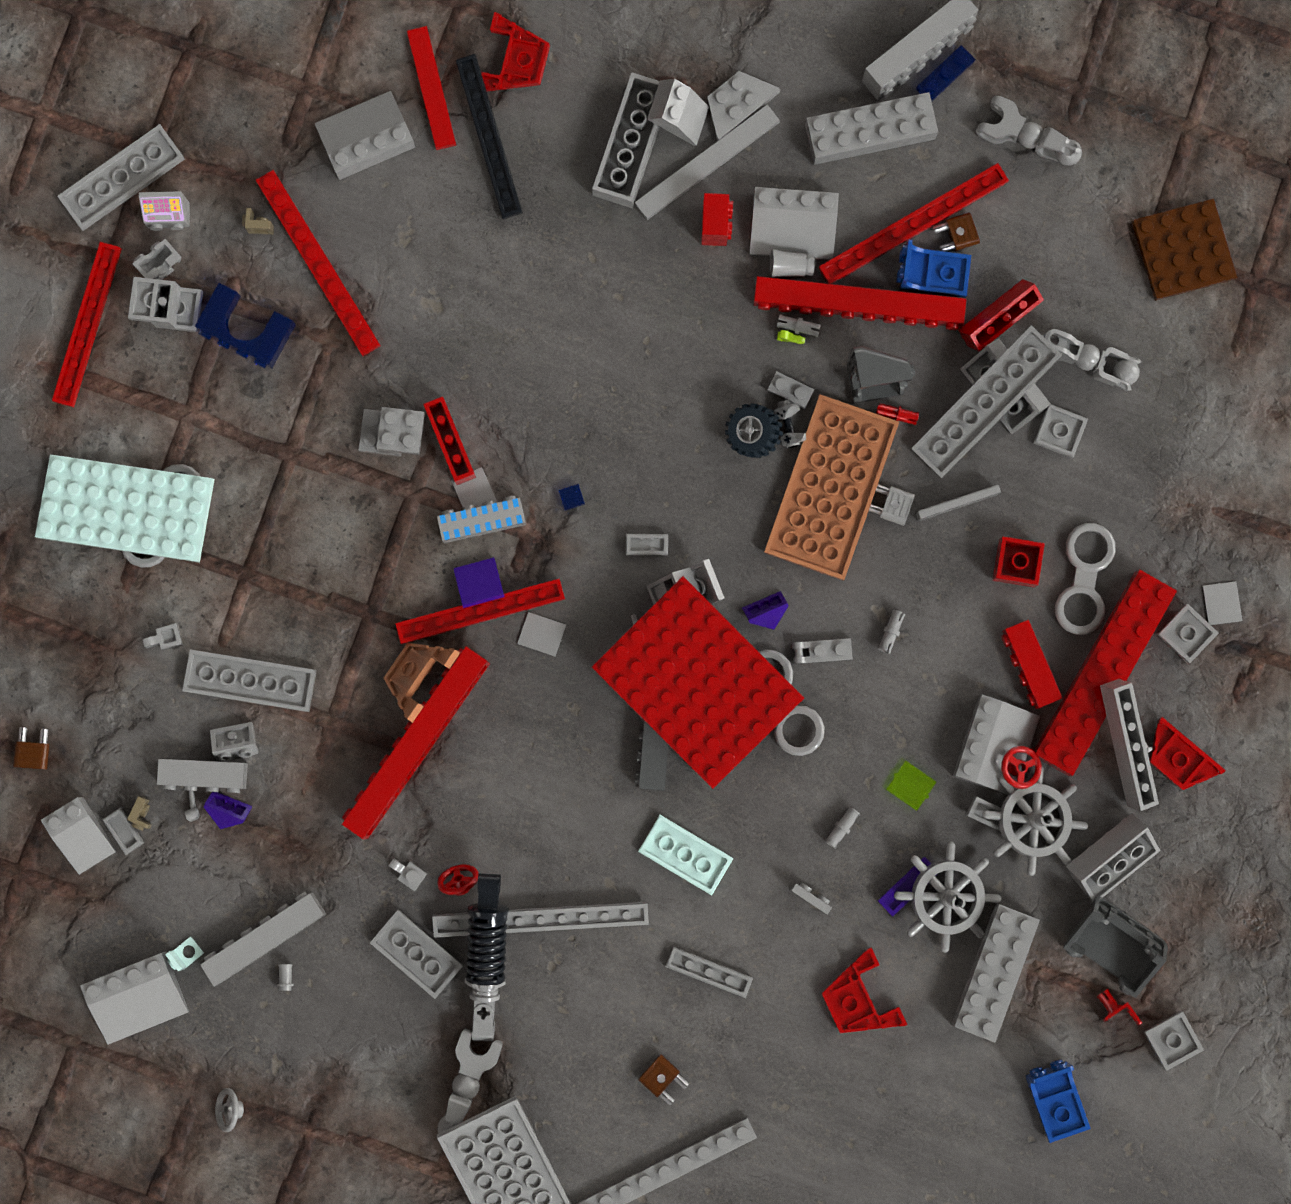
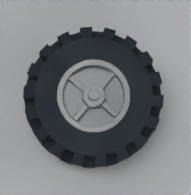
M751 403L750 405H742V408L737 407L735 409L736 413L729 415L731 420L730 422L726 421L725 425L728 426V430H725V435L729 436L726 440L728 444H732L731 448L737 451L738 454L751 458L766 457L770 455L769 451L774 452L776 450L775 444H780L781 440H778V437L783 435V432L779 431L782 423L777 421L780 418L778 415L773 414V410Z

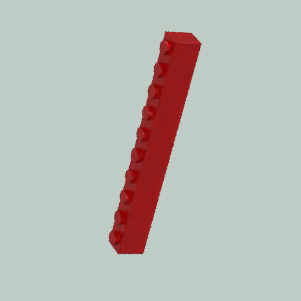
M757 276L754 306H758V309L761 310L779 308L781 312L798 310L800 311L799 313L806 315L817 312L825 317H832L833 314L841 315L845 319H853L854 317H862L864 321L883 319L884 323L901 321L909 326H915L917 323L925 324V327L937 328V325L946 326L948 330H958V328H962L964 325L967 299Z

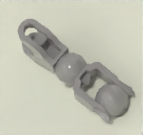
M994 96L990 102L992 110L1002 118L1000 123L989 124L983 122L976 129V133L980 138L992 144H1002L1006 141L1016 143L1018 140L1025 148H1035V152L1040 157L1060 162L1062 165L1070 166L1076 164L1082 156V149L1078 142L1068 139L1051 127L1045 128L1043 131L1042 127L1035 122L1026 123V118L1019 114L1016 104L1001 96Z
M1051 329L1042 335L1062 354L1057 361H1064L1070 364L1076 363L1082 370H1091L1093 378L1099 382L1111 386L1115 385L1125 391H1131L1130 385L1134 384L1139 377L1140 369L1138 364L1142 362L1139 358L1131 357L1127 353L1113 347L1099 351L1094 345L1084 344V342L1077 340L1072 335L1057 329ZM1106 356L1119 361L1113 368V376L1103 371V366L1106 364Z
M466 1028L462 1031L455 1049L456 1057L460 1062V1074L453 1080V1092L448 1101L446 1115L438 1123V1134L463 1122L472 1104V1098L479 1091V1079L482 1073L494 1067L498 1062L503 1046L502 1041L495 1040L487 1053L483 1055L476 1054L470 1046L472 1032Z

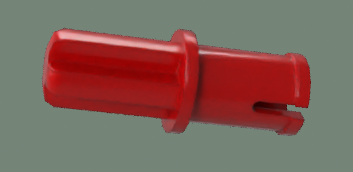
M879 403L876 409V414L913 425L917 424L916 421H918L919 412L902 409L901 406L894 407Z

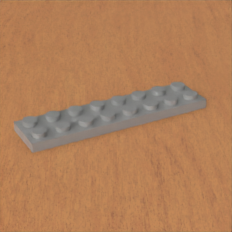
M1031 325L911 449L943 478L1057 362L1062 354Z

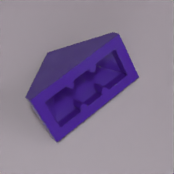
M781 591L742 607L749 623L775 629L787 610L788 603Z
M212 792L204 804L205 810L220 829L244 823L252 809V806L218 792Z

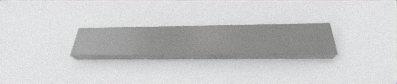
M767 104L635 202L636 207L646 220H649L779 124L780 120Z

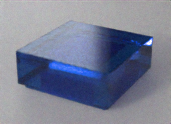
M579 484L558 490L565 511L585 505Z

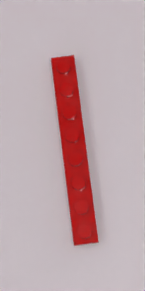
M103 242L99 243L52 398L54 403L72 408L75 406L122 249L118 246Z
M560 578L505 593V597L466 608H463L461 605L395 623L400 643L413 642L565 600Z

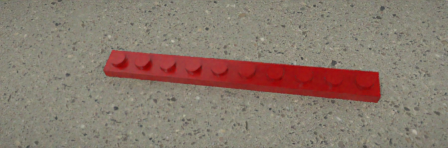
M999 163L822 264L818 269L827 284H834L908 241V239L917 236L1005 185L1009 180Z
M272 170L256 179L257 184L362 356L380 347L381 345L275 171Z

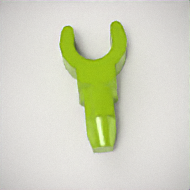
M781 330L777 335L778 341L804 344L806 339L801 335H796L786 330Z

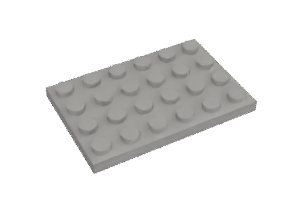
M516 1096L437 1134V1139L471 1204H571Z

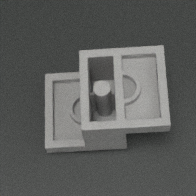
M133 277L128 319L151 322L156 328L198 332L203 291L180 287L176 281Z
M382 407L381 411L364 409L359 451L401 456L402 453L420 455L425 413Z
M709 559L703 560L692 567L672 572L647 585L653 604L682 576L712 605L725 599Z

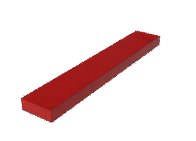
M424 26L408 30L407 34L436 150L457 146L428 28Z

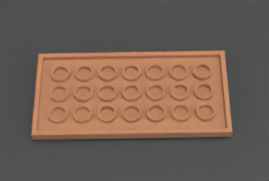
M820 394L806 431V440L802 443L764 553L844 581L899 422Z

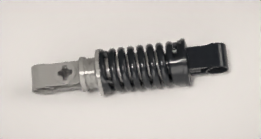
M479 873L477 884L478 903L471 904L467 908L469 915L472 917L468 919V923L471 926L468 927L470 934L467 938L469 941L467 944L469 951L467 952L468 966L466 968L465 983L472 987L470 992V999L474 1000L472 1040L494 1041L495 1001L500 999L498 988L506 984L504 962L506 961L505 938L507 937L506 921L509 908L499 904L501 874ZM485 1007L487 1013H483L481 1008Z

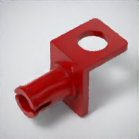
M1109 989L1097 996L1108 1011V1016L1102 1019L1103 1022L1125 1008L1137 1026L1142 1024V1021L1127 1002L1123 1006L1119 1005L1109 992Z

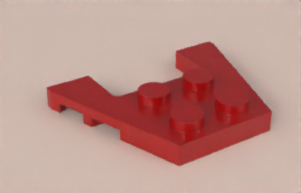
M494 12L490 27L491 33L510 36L500 75L481 72L486 90L496 91L541 85L550 44L530 31L519 27L513 21L511 22L502 17L501 14Z
M872 947L864 951L821 993L839 1033L907 1025L899 1006L878 1015L860 975L880 965Z

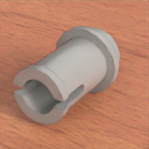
M278 964L279 984H276V986H279L278 991H291L292 986H294L292 984V964Z

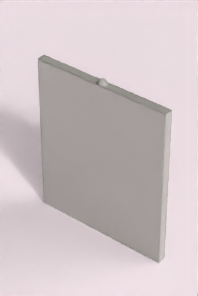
M482 467L474 470L476 478L465 483L456 485L454 479L451 480L462 507L474 505L476 508L483 506V502L495 500V503H497Z
M1236 581L1202 586L1207 619L1210 625L1242 621Z
M528 612L517 644L556 657L566 624Z

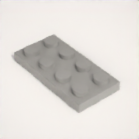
M400 910L395 912L370 942L371 945L434 999L438 997L464 966Z

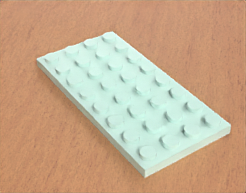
M50 454L35 537L200 563L214 479Z

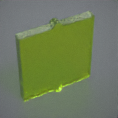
M905 761L899 771L894 773V778L886 790L917 811L924 800L929 798L928 794L937 782Z

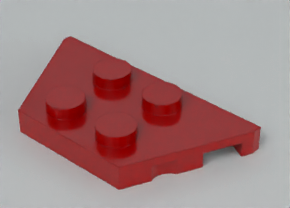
M1163 717L1158 719L1152 745L1153 750L1151 751L1149 761L1153 767L1178 788L1185 790L1226 771Z

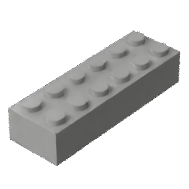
M971 0L949 1L866 67L862 83L877 101L881 97L887 98L894 91L893 88L899 84L901 86L909 80L911 73L921 71L926 66V61L930 58L932 60L936 59L942 53L941 50L945 46L951 47L958 40L957 37L963 33L965 35L974 27L973 23L977 20L976 15L979 10Z
M631 73L592 188L593 196L633 208L660 126L647 120L660 81Z
M929 92L808 117L805 123L814 165L935 140L938 134Z
M995 903L985 936L980 944L951 1023L952 1026L994 1043L996 1042L1037 930L1039 919Z

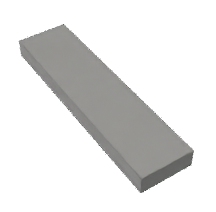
M994 485L919 510L916 516L918 521L996 496L1001 493L999 485Z
M672 947L665 965L669 969L746 998L753 977L676 947Z

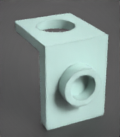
M189 937L175 950L169 951L165 955L168 958L169 965L174 970L181 971L197 960L204 952L194 939ZM187 945L193 946L195 949V954L192 958H187L183 954V949Z

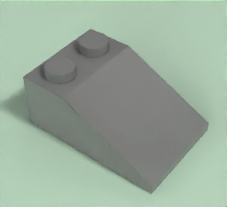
M676 79L660 80L647 120L686 142L697 146L709 106L690 87Z
M84 797L75 798L41 819L52 840L79 875L116 853L115 848Z

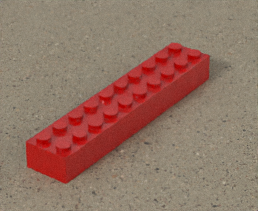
M1142 570L1134 572L1034 749L1035 754L1039 756L1041 761L1067 776L1074 775L1107 716L1100 685L1117 679L1127 681L1177 590Z
M467 646L464 650L462 648L458 650L460 654L450 669L446 668L441 675L443 677L439 685L435 684L429 692L431 695L427 703L425 701L421 703L423 708L413 723L411 721L407 723L404 728L406 730L404 736L396 739L392 745V748H394L390 755L386 754L380 762L381 769L378 773L374 772L367 781L369 784L367 789L361 790L354 800L357 802L355 806L348 808L342 817L344 822L341 825L360 838L368 839L490 665L487 660Z

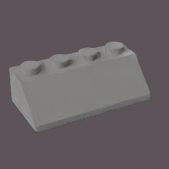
M998 338L982 349L960 370L971 384L974 385L1008 349ZM1034 384L1002 416L1000 421L1012 435L1050 406L1051 403Z
M1131 813L1113 829L1106 832L1097 842L1089 846L1077 858L1073 859L1066 868L1075 882L1093 902L1097 896L1103 898L1160 852V849L1148 827Z

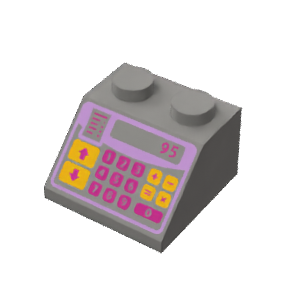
M181 191L139 192L143 222L150 230L161 231L163 228L183 230L184 227H190V203Z

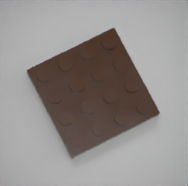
M1214 199L1132 221L1155 301L1237 279Z

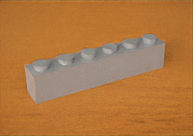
M1117 679L1100 685L1126 804L1128 807L1139 811L1158 805V797L1132 682Z
M306 892L300 894L295 898L296 903L291 906L285 904L276 910L278 914L273 918L270 916L265 917L258 922L260 926L256 929L248 928L240 934L242 938L236 942L232 939L222 945L223 950L216 954L213 951L205 956V962L200 965L212 985L215 987L325 916L326 913L313 893L307 895Z

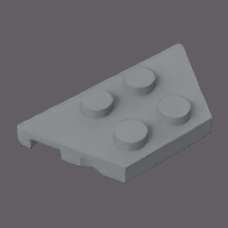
M738 71L707 97L717 140L719 141L779 94V87Z

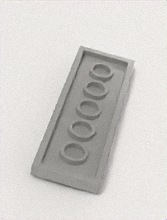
M159 124L59 194L58 198L81 230L84 231L181 163L185 158Z
M190 649L182 691L310 712L317 670Z

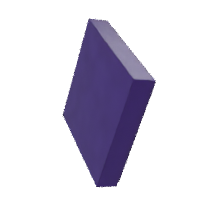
M494 557L453 568L463 608L505 597Z

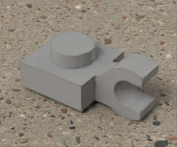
M177 623L157 628L156 636L143 639L144 647L151 648L160 644L161 650L183 644Z
M393 858L388 865L401 874L397 880L413 891H416L428 874L411 861L405 866Z

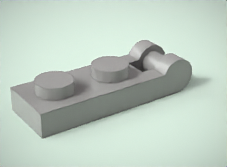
M851 638L791 643L795 654L793 664L853 660ZM803 649H809L808 657H803Z

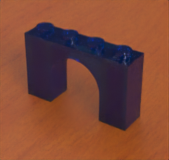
M218 283L195 325L197 330L200 331L199 335L207 340L211 338L217 340V344L227 350L229 347L237 350L235 354L244 359H247V357L254 359V364L265 369L268 366L272 369L296 324L293 320L274 311L264 331L258 337L247 341L234 338L229 331V319L241 296L235 290Z

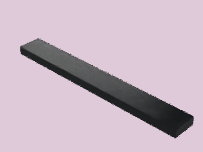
M472 54L457 59L455 61L502 219L522 214L523 211L477 56Z

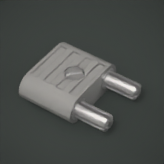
M878 484L876 492L887 495L883 508L871 504L869 511L879 514L880 518L904 526L915 494L892 486L887 488Z

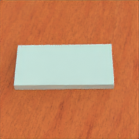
M659 815L638 851L710 895L714 893L733 860L729 855L662 815Z

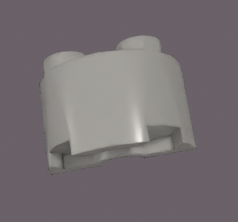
M164 239L161 242L154 243L150 248L151 252L149 254L138 255L132 264L145 278L163 280L174 271L172 266L177 262L180 263L182 257Z

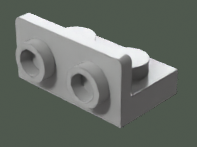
M252 722L210 730L212 753L217 762H228L240 757L248 758L259 753Z

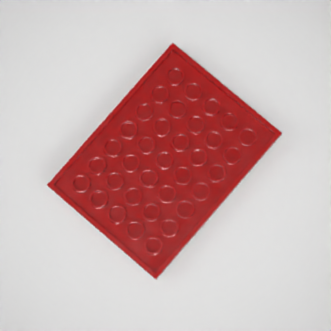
M684 576L592 666L712 789L804 699Z

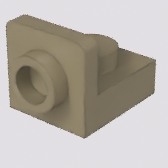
M246 208V214L242 216V225L249 234L274 235V226L271 221H268L269 219L258 217L254 220V212L251 208Z
M143 796L137 797L127 819L132 822V827L142 831L144 828L150 829L152 824L141 820L142 816L145 817L150 809V805H148L150 800Z

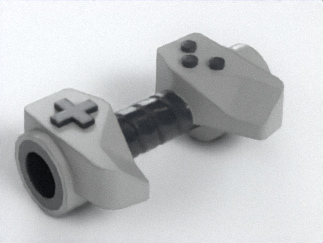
M789 400L778 402V407L774 412L780 419H783L786 433L781 437L782 445L787 447V449L798 447L801 445V442L806 440V433H795L791 417L800 408L798 404H790Z

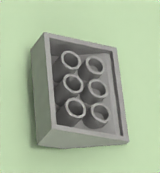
M391 91L315 123L339 180L415 148L412 136Z
M755 187L750 255L770 256L771 250L776 249L785 252L814 255L815 260L829 261L833 259L839 193Z
M983 694L979 695L953 777L1009 795L999 781L1000 777L1003 776L1001 771L1002 759L1006 752L1013 747L1026 746L1030 748L1040 716ZM1019 752L1013 756L1016 759L1026 761L1028 754ZM1019 764V765H1018V769L1021 771V768H1022V767H1021V765ZM1010 774V776H1011L1015 781H1017V777L1012 776V775Z
M167 951L80 985L87 1006L107 1044L189 1012L174 970L167 961L168 958L165 955Z

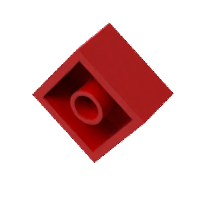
M704 193L701 245L727 246V240H731L732 222H729L728 219H732L733 201H729V194Z
M1002 536L998 541L992 581L1033 588L1038 586L1045 543Z

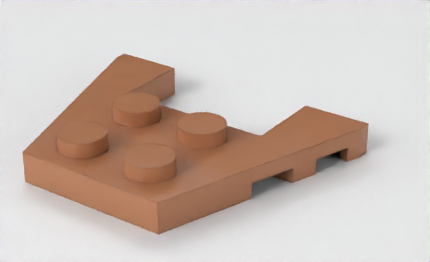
M406 644L384 676L387 686L392 695L396 697L397 704L404 711L406 719L413 723L422 710L423 706L411 697L419 689L420 684L431 671L435 662L438 661L450 669L460 652L454 648L444 649L439 646L429 647L422 644Z

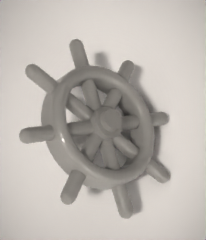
M1043 766L1038 781L1026 789H1018L1011 786L1001 776L999 781L1009 795L1002 803L1000 812L985 810L982 813L985 819L999 820L1000 831L1005 840L994 850V856L1000 857L1010 847L1016 852L1028 856L1027 874L1029 876H1033L1036 872L1037 857L1056 853L1065 865L1071 863V858L1062 846L1069 838L1071 829L1086 830L1088 828L1086 822L1072 820L1071 809L1066 801L1077 790L1076 785L1070 784L1060 793L1053 787L1043 784ZM1033 792L1031 808L1023 796ZM1043 794L1052 801L1041 809V798ZM1016 803L1025 815L1012 813ZM1055 808L1058 809L1060 819L1054 818L1051 814ZM1011 822L1024 823V825L1014 833ZM1047 826L1059 827L1055 838L1046 828ZM1030 831L1029 846H1027L1020 839ZM1039 833L1048 843V845L1038 848Z
M952 841L947 843L946 860L926 866L918 856H912L911 862L921 873L914 882L912 892L898 891L894 894L896 900H911L913 910L918 918L907 930V935L912 937L922 927L926 926L934 932L941 934V951L943 953L949 951L950 935L961 933L968 928L978 938H984V931L976 923L983 911L984 903H998L1002 899L999 894H985L983 883L978 876L989 864L988 858H982L972 869L963 863L954 861L955 843ZM954 870L964 874L953 886ZM945 871L944 886L935 877L936 874ZM928 882L936 889L937 893L924 892ZM971 883L973 893H959L967 884ZM923 901H937L927 912L925 911ZM972 902L969 911L966 912L964 909L965 903ZM943 908L942 924L934 922L932 918ZM953 909L961 919L951 924V911Z

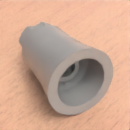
M776 249L771 250L769 263L770 278L813 275L815 266L814 255L785 252Z

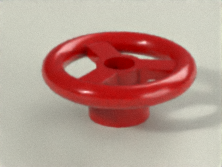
M1016 746L1008 750L1004 755L1001 771L1004 779L1011 786L1018 789H1026L1033 786L1040 778L1042 771L1041 761L1034 750L1026 746ZM1023 752L1031 756L1032 759L1023 761L1016 759L1013 755ZM1019 764H1020L1021 767H1022V768H1021V771L1018 769V765H1019ZM1035 765L1033 777L1029 781L1024 782V775L1028 768ZM1010 774H1011L1012 776L1017 777V781H1015V780L1010 776Z
M456 865L448 868L439 876L437 886L445 894L462 896L475 886L478 881L479 872L471 865ZM460 871H469L473 876L464 877ZM454 873L451 881L444 885L445 879Z

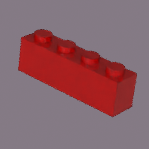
M1022 279L958 331L968 347L980 352L1043 302L1044 299L1034 283Z
M442 396L423 404L456 485L476 478L444 397Z
M1029 619L1003 630L1002 641L1005 647L1009 646L1012 653L1010 660L1013 666H1017L1020 674L1018 678L1023 687L1026 686L1029 694L1026 696L1029 704L1038 709L1062 699V695Z

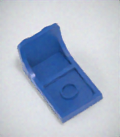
M908 239L906 245L903 244L899 255V262H902V265H900L896 283H900V290L966 298L972 255L922 249L914 246L911 239Z
M1062 1059L1051 1062L1050 1067L1042 1069V1067L1029 1070L1030 1074L1025 1075L1049 1143L1091 1129L1072 1076L1074 1067L1066 1061L1063 1062Z

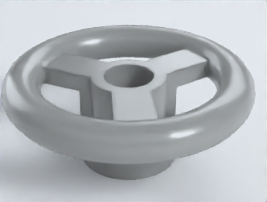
M224 1088L216 1100L215 1116L219 1128L223 1132H230L235 1127L237 1120L243 1116L244 1107L243 1103L238 1101L232 1089ZM229 1095L227 1102L222 1105L224 1097ZM222 1113H223V1115L225 1116L226 1125H225V1123H224V1121H223Z

